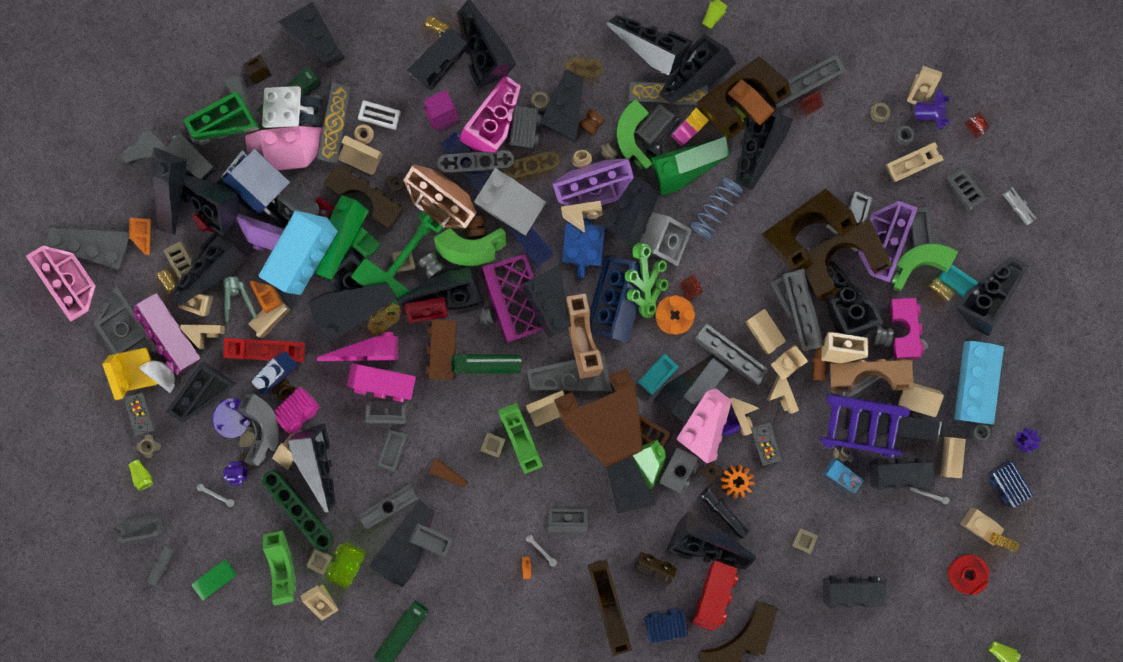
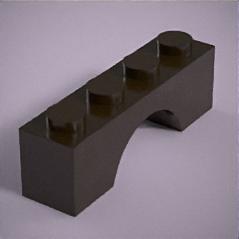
M336 165L323 184L340 196H345L352 192H361L368 195L373 204L372 217L391 230L404 212L400 208L402 204L394 198L391 200L385 198L384 195L386 193L378 187L375 189L369 187L368 184L370 182L359 176V178L353 176L352 173L354 171L343 165L340 167Z

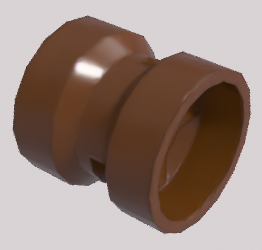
M589 109L586 114L587 117L585 120H581L578 126L594 137L597 133V128L603 125L605 119L596 111Z
M474 216L466 231L467 238L486 236V230L483 226L485 216Z

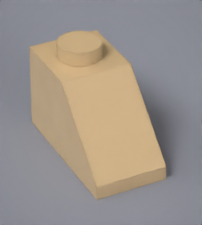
M829 332L823 340L822 361L845 363L867 358L868 338Z
M971 507L960 522L962 526L992 546L995 545L1004 531L994 520Z

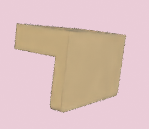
M344 136L341 142L344 146L338 160L370 175H374L383 154L376 149Z
M284 302L269 313H265L262 309L257 314V319L253 318L248 324L257 332L256 335L258 337L264 338L291 309Z
M765 309L745 321L766 354H770L786 342Z
M913 383V390H902L898 405L906 406L912 411L936 417L944 395L939 390Z
M563 390L526 405L536 427L560 417L554 399L564 396Z
M944 437L940 476L962 478L966 439Z

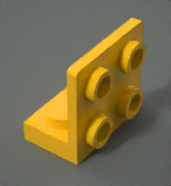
M146 347L108 355L102 365L115 400L123 399L129 390L158 384L139 368L151 361Z

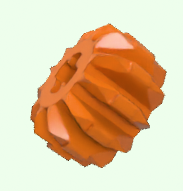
M731 465V473L727 470L723 471L728 477H721V481L727 482L721 487L722 489L729 488L726 494L730 495L733 492V498H737L738 493L744 498V490L748 493L752 492L748 485H755L754 482L749 481L754 475H747L749 472L747 467L742 471V465H738L736 471L735 467ZM740 476L739 479L742 480V484L739 483L738 487H735L736 484L733 483V479L736 480Z

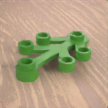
M637 243L633 247V256L640 259L641 279L638 272L634 270H628L625 274V279L628 282H632L643 292V298L640 297V291L635 289L628 291L627 298L638 305V312L644 318H651L656 312L655 302L661 291H665L668 288V281L666 279L659 278L656 280L659 272L666 270L667 264L664 260H656L649 275L647 258L651 254V249L647 244ZM655 282V288L651 294L650 290Z

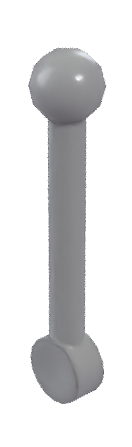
M203 484L197 485L198 491H204L222 500L228 507L234 505L233 499H226L205 488Z
M910 487V491L942 501L943 504H948L950 501L948 497H940Z
M527 535L526 541L531 542L549 561L550 566L555 567L557 565L556 559L551 558L533 540L532 535Z

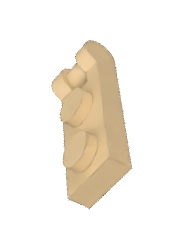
M936 142L886 164L885 166L893 183L943 161L942 155H939L936 149L938 148ZM929 152L932 159L928 160L925 153Z

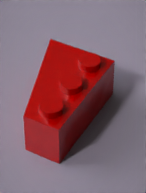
M717 561L711 563L703 585L704 589L701 598L696 605L698 606L695 618L691 619V624L711 631L720 627L721 624L724 625L727 618L725 609L727 605H730L733 594H730L732 586L735 587L738 580V575H736L737 568Z

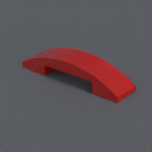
M225 338L223 358L272 360L273 357L285 351L295 362H304L305 342Z

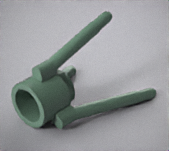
M227 277L222 280L225 322L229 321L230 296L238 295L239 290L254 319H257L256 312L244 289L243 282H239L238 277Z

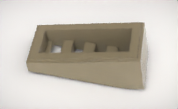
M178 242L163 250L179 279L183 274L189 272L192 267L190 263L193 259L183 242ZM181 250V253L173 256L172 253ZM185 257V260L177 264V260ZM189 264L190 267L182 271L180 270L181 267Z

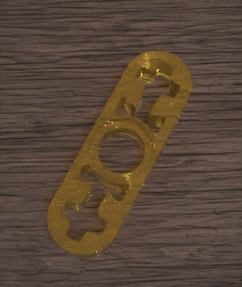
M549 151L514 160V168H519V163L523 162L525 173L521 174L522 171L518 170L516 175L512 176L511 173H507L510 169H506L504 174L516 180L551 171L559 166V156L555 152ZM548 156H551L552 159L556 158L553 166L545 163L543 164L544 168L540 169L541 165L538 158H542V162L547 161ZM530 160L535 161L538 165L534 171H529L526 168V164Z

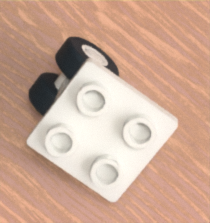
M298 86L265 88L262 126L265 128L318 127L319 117L314 115L313 108L317 110L320 108V100L312 96H300L301 88Z

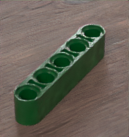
M277 470L265 473L262 477V484L318 550L329 548L334 542L333 534L283 474ZM271 474L275 475L277 478V483L275 485H272L269 482V476ZM284 489L290 493L288 500L283 499L281 496ZM295 505L302 507L303 512L301 515H297L294 512ZM308 520H312L315 523L314 530L308 529ZM321 535L328 538L327 545L320 543L319 538Z

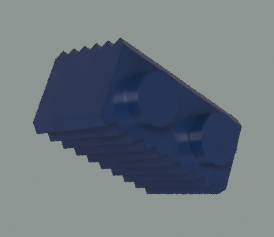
M284 351L273 357L253 377L251 382L262 395H265L272 391L274 387H277L297 367V363Z
M1008 460L988 472L990 476L988 480L993 488H997L1000 492L999 499L1005 506L1014 508L1034 496L1013 461Z
M676 607L668 609V613L660 614L659 611L649 612L648 616L644 617L649 643L688 637L684 611Z

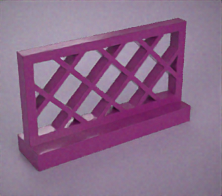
M526 254L483 266L480 271L505 344L544 331L543 327L538 328L531 324L536 314L533 309L525 306L528 300L527 297L523 304L513 300L516 290L523 292L518 287L522 278L529 281L534 279ZM523 259L525 265L523 273L512 269L516 261ZM501 266L507 269L508 272L505 278L502 279L496 276L494 268ZM510 271L521 276L517 285L506 281ZM504 283L515 288L510 298L502 294L501 289ZM511 302L521 307L517 316L510 314L508 311ZM523 308L533 313L529 323L519 318ZM517 321L527 325L525 332L518 335L514 329Z

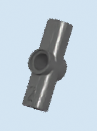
M409 484L360 513V520L366 529H369L416 501L419 497L412 485ZM386 501L392 502L394 506L393 511L388 512L385 510L384 503Z

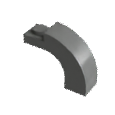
M245 394L236 411L253 423L255 439L244 462L259 466L266 457V451H275L279 438V426L276 415L267 402L255 394Z

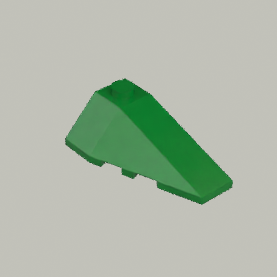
M722 136L652 157L651 162L653 163L652 166L660 196L681 190L727 158L730 154L726 137Z
M341 196L333 210L330 222L338 232L317 267V275L332 280L369 210L356 200Z

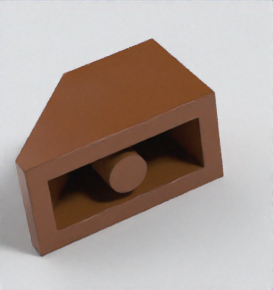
M742 79L727 93L733 103L759 125L774 112V109L759 93Z

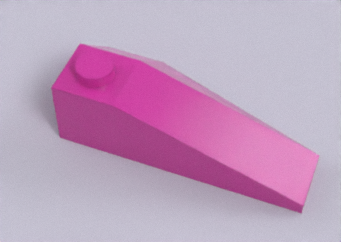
M507 76L503 77L465 125L459 141L475 151L496 152L507 138L521 86Z
M393 332L381 333V336H376L317 357V361L399 360L398 336H393Z

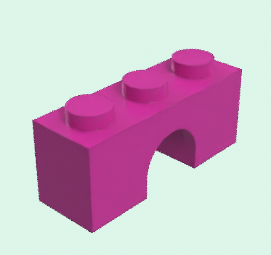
M916 298L892 299L890 302L891 323H902L908 330L906 337L895 338L893 341L894 361L899 358L915 361L920 359L921 354H924L923 342L920 343L919 336L922 335V324L918 323L921 309L920 304L916 302Z

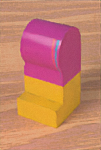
M696 108L675 130L671 137L683 147L709 120Z

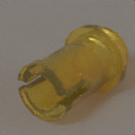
M434 15L432 17L428 16L424 24L427 30L431 29L440 34L451 26L435 19Z
M165 269L156 276L158 278L157 281L161 282L170 295L176 283L170 275L171 272Z
M935 278L928 286V288L942 297V301L948 302L955 294L952 291L953 288L949 289L938 278Z

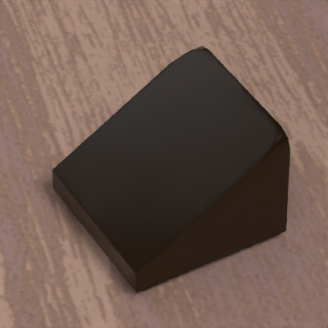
M261 55L243 64L254 84H258L272 76Z

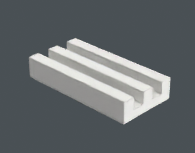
M363 100L358 120L396 131L401 111ZM367 106L395 114V117L369 111L365 108ZM367 114L381 119L392 121L393 124L367 118L363 115Z

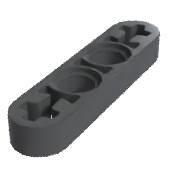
M506 150L442 155L438 159L437 165L439 170L445 174L493 171L495 168L497 170H506L514 165V156ZM493 155H497V159H503V155H507L508 158H511V161H508V165H504L500 161L497 162L498 166H494L495 160ZM484 156H488L492 160L491 164L487 167L480 164V160ZM454 158H458L457 165L459 169H455V165H449L448 169L441 166L445 159H448L450 163H454ZM463 158L471 159L472 164L469 168L461 166L460 163Z

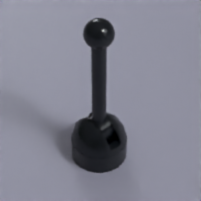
M674 117L672 125L659 142H653L646 149L648 154L652 157L662 155V144L676 124L681 122L680 117Z

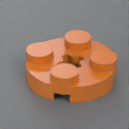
M677 295L666 297L656 308V323L667 334H682L694 322L695 312L693 306L684 297ZM671 310L674 312L678 310L680 312L678 315L680 317L679 320L670 319Z

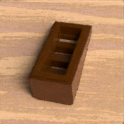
M639 415L640 421L644 422L641 427L642 439L650 443L658 440L663 432L665 435L660 445L665 449L673 433ZM647 425H650L651 427L649 428L646 436H644L643 433ZM654 429H657L658 431L653 440L650 439Z
M434 458L429 474L461 487H467V480L442 461Z

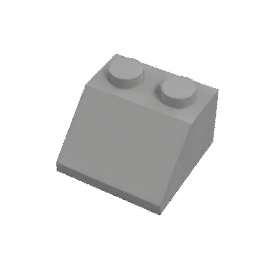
M652 212L640 243L647 244L650 247L651 256L678 266L692 229L669 216Z

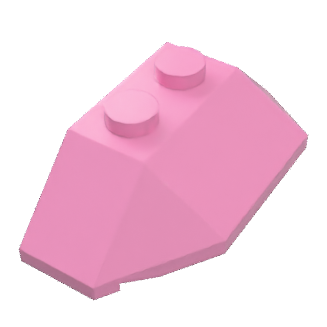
M297 126L260 130L245 136L247 153L250 154L255 149L278 171L307 168L317 157L322 128Z
M43 245L26 255L70 322L89 311L96 286L73 253Z

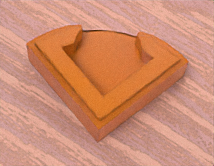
M529 556L522 557L523 579H530L532 576Z

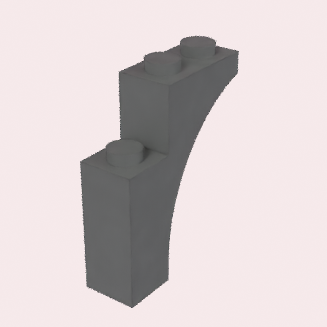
M151 130L146 131L139 136V141L136 144L129 146L124 151V155L121 157L126 163L133 166L152 160L153 148L156 147L186 159V169L196 178L207 180L218 170L181 133L174 135L169 140V144L166 145Z

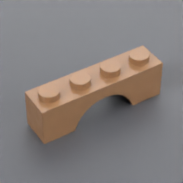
M586 294L566 297L571 324V327L568 329L580 379L599 376L603 370L599 349L596 348L591 335L590 310Z
M899 358L895 361L878 359L875 362L857 360L854 363H830L832 393L852 392L856 383L868 376H877L886 380L892 390H913L912 360Z

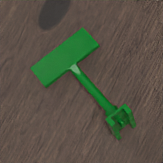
M420 211L416 216L422 222L417 228L418 231L387 272H384L364 258L351 275V278L362 286L387 282L397 298L409 292L410 290L396 281L393 276L422 237L426 236L431 229L439 233L443 226L432 220L423 211ZM396 300L389 304L398 312L400 311Z

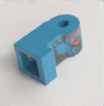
M833 459L823 472V474L854 494L864 482V480L836 459Z

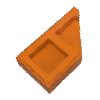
M130 218L129 238L145 255L149 256L151 219Z
M255 281L249 282L265 313H269L283 304L277 289L273 285Z

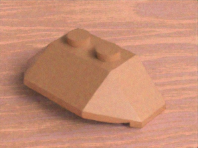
M412 165L403 180L413 204L444 228H467L477 213L469 194L438 170Z

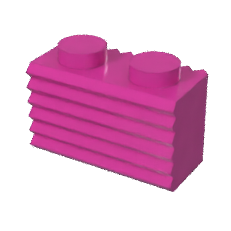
M298 387L286 401H283V404H280L275 409L274 413L280 426L292 435L302 428V424L316 415L320 406L306 390Z

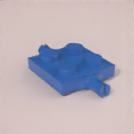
M583 218L585 232L573 224L566 223L562 263L578 266L576 278H580L581 275L583 279L585 278V267L602 266L605 228L590 224V219Z

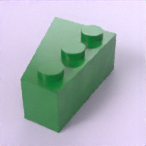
M237 91L184 119L192 137L198 141L260 130L242 95Z

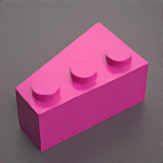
M351 363L346 386L354 388L355 393L366 395V392L369 391L374 392L375 397L385 399L386 395L393 396L394 401L405 402V399L411 400L416 377Z

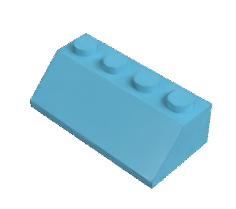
M295 211L261 270L259 277L286 293L301 295L338 231L326 217Z
M964 341L954 419L994 425L1003 346L976 341Z

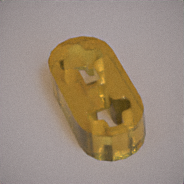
M571 58L566 63V69L571 72L572 68H569V66H572L573 63H577L578 67H583V69H576V72L573 73L584 78H598L603 71L601 62L596 59ZM592 64H595L596 68L600 70L593 74L590 69H585V67L591 68Z
M390 303L372 315L368 322V329L375 334L384 332L399 320L401 314L399 306ZM388 311H389V312H393V311L395 312V315H394V314H390L389 316H387V315H388ZM381 321V325H374V322L378 323Z
M992 532L989 540L1015 553L1020 543L995 532Z

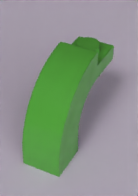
M635 99L628 105L620 117L616 134L617 145L623 159L628 158L630 160L633 157L635 166L639 170L643 168L647 171L653 163L637 147L634 140V132L639 124L648 117L649 113Z
M449 228L434 237L435 249L443 258L452 263L463 266L482 265L495 260V252L506 246V232L499 228L482 239L466 240L459 237Z
M925 244L911 249L896 264L895 269L900 271L901 274L896 273L892 281L895 284L893 290L900 293L910 273L920 266H934L947 273L958 251L939 244Z
M517 403L498 410L524 474L543 467Z
M283 530L264 534L263 551L269 562L272 576V602L274 606L293 602L294 591H296V578Z

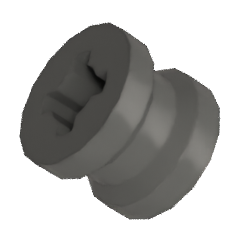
M881 326L875 328L872 338L873 345L883 344L884 347H890L893 339V328L888 327L884 329Z

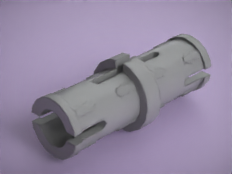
M1013 187L1002 193L1012 206V211L1020 216L1025 225L1032 223L1036 219V216L1026 205L1027 202L1021 199Z

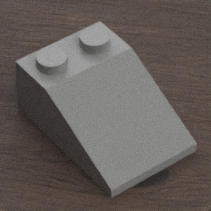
M495 168L474 203L482 210L526 236L546 201Z

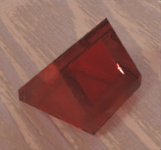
M815 91L798 100L806 115L824 106L820 91Z
M979 112L964 122L975 138L990 128Z
M695 274L680 282L689 300L704 292Z

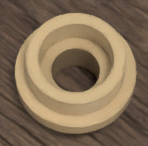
M365 124L359 125L354 131L355 140L363 144L370 143L374 137L372 128ZM363 131L368 133L366 138L361 137Z
M579 150L574 153L572 161L574 166L584 168L591 164L592 156L586 150Z

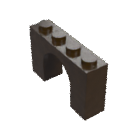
M760 56L749 62L745 67L697 101L700 112L728 140L744 129L741 116L729 106L732 100L727 94L741 79L756 91L764 94L775 105L791 94L788 80Z
M825 188L762 233L767 246L793 271L809 260L804 247L796 240L797 234L804 227L813 223H826L842 236L858 224L853 212Z
M870 219L858 222V225L842 236L838 233L837 236L831 239L822 240L819 245L813 248L805 249L809 260L803 263L802 267L816 297L820 301L838 293L829 274V262L832 256L841 249L856 248L863 252L875 275L893 266Z

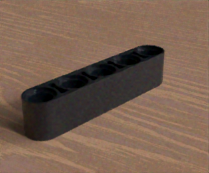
M847 409L845 429H849L852 413L850 409ZM860 412L857 431H869L872 415L870 412ZM882 414L879 417L877 433L888 435L891 423L890 415ZM902 417V419H899L896 436L941 442L944 422Z

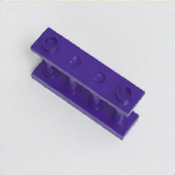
M827 393L826 402L831 404L832 411L827 437L819 436L818 439L821 443H824L823 446L835 448L838 445L883 453L882 456L894 458L895 455L901 456L902 452L895 449L894 446L899 419H902V416H909L910 409L908 407ZM843 406L850 407L852 411L847 440L835 438L839 413ZM863 409L870 410V414H872L866 444L855 442L859 415ZM882 412L889 413L891 417L886 447L874 445L879 417L882 416Z

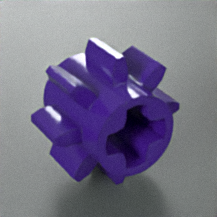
M1024 428L1023 432H1017L1015 443L1019 445L1018 450L1033 453V449H1039L1042 439L1037 436L1038 431Z
M242 461L229 462V466L225 467L223 471L225 481H230V486L243 485V481H246L248 478V468L242 466Z

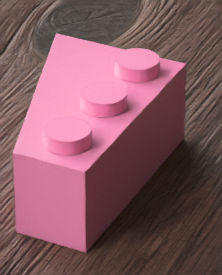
M717 389L705 393L677 437L679 442L706 463L717 460V450L722 440L723 427L726 424L732 401Z

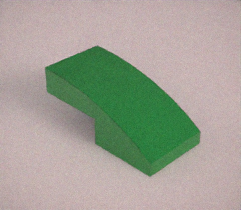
M225 559L191 585L200 598L204 600L236 577L237 574Z

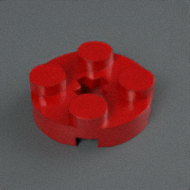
M971 554L958 556L952 561L947 570L951 585L963 594H978L987 587L989 582L988 575H990L987 564L981 558ZM966 570H973L971 574L972 579L964 577Z

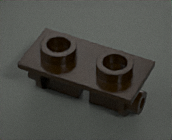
M640 552L639 559L634 566L638 572L650 576L652 571H654L653 578L664 584H671L677 569L671 563L663 562L652 554Z

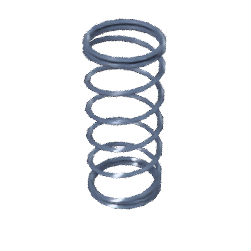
M722 177L721 182L726 188L715 187L720 197L715 195L709 196L714 206L709 204L703 205L709 215L704 213L697 214L703 224L692 222L690 225L695 232L709 240L712 238V235L701 226L713 232L716 231L708 226L699 215L707 216L720 224L722 222L716 219L705 206H710L728 215L713 202L711 197L721 199L733 206L732 203L727 201L718 192L717 188L724 189L739 197L738 194L743 192L739 185L725 177Z

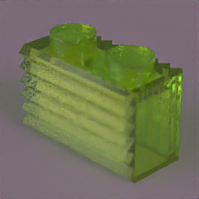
M345 541L343 545L339 544L334 553L337 555L334 563L330 562L326 569V573H328L326 579L348 589L367 551L348 541Z

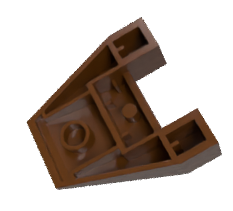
M627 368L609 376L614 393L580 408L572 392L554 399L564 426L605 467L643 451L637 392Z

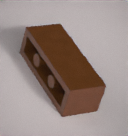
M432 319V324H428V335L431 336V343L427 344V355H430V363L426 364V375H429V379L454 380L455 372H451V355H456L457 321Z

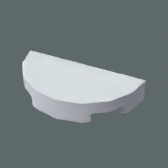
M150 361L139 367L140 370L171 393L175 386L174 372L168 368L167 364L161 361Z

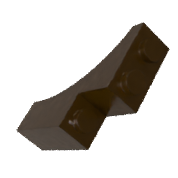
M607 559L588 564L613 656L633 651Z
M756 600L751 617L741 632L732 640L719 647L700 650L699 660L701 662H742L745 650H747L746 653L753 656L765 655L778 610L776 606Z

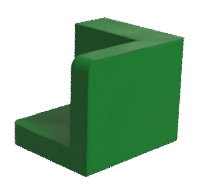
M362 227L358 230L351 243L367 259L381 246Z

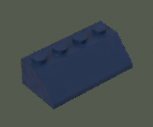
M609 256L605 257L590 309L589 319L592 334L628 343L638 305L628 300L627 293L630 289L639 290L641 297L642 291L632 282L626 281L625 274L628 270H634L638 272L641 279L640 263Z

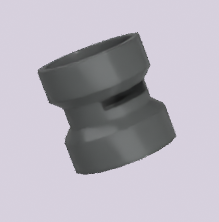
M434 251L424 256L418 262L422 268H426V275L429 279L445 269L442 262L437 261V255Z

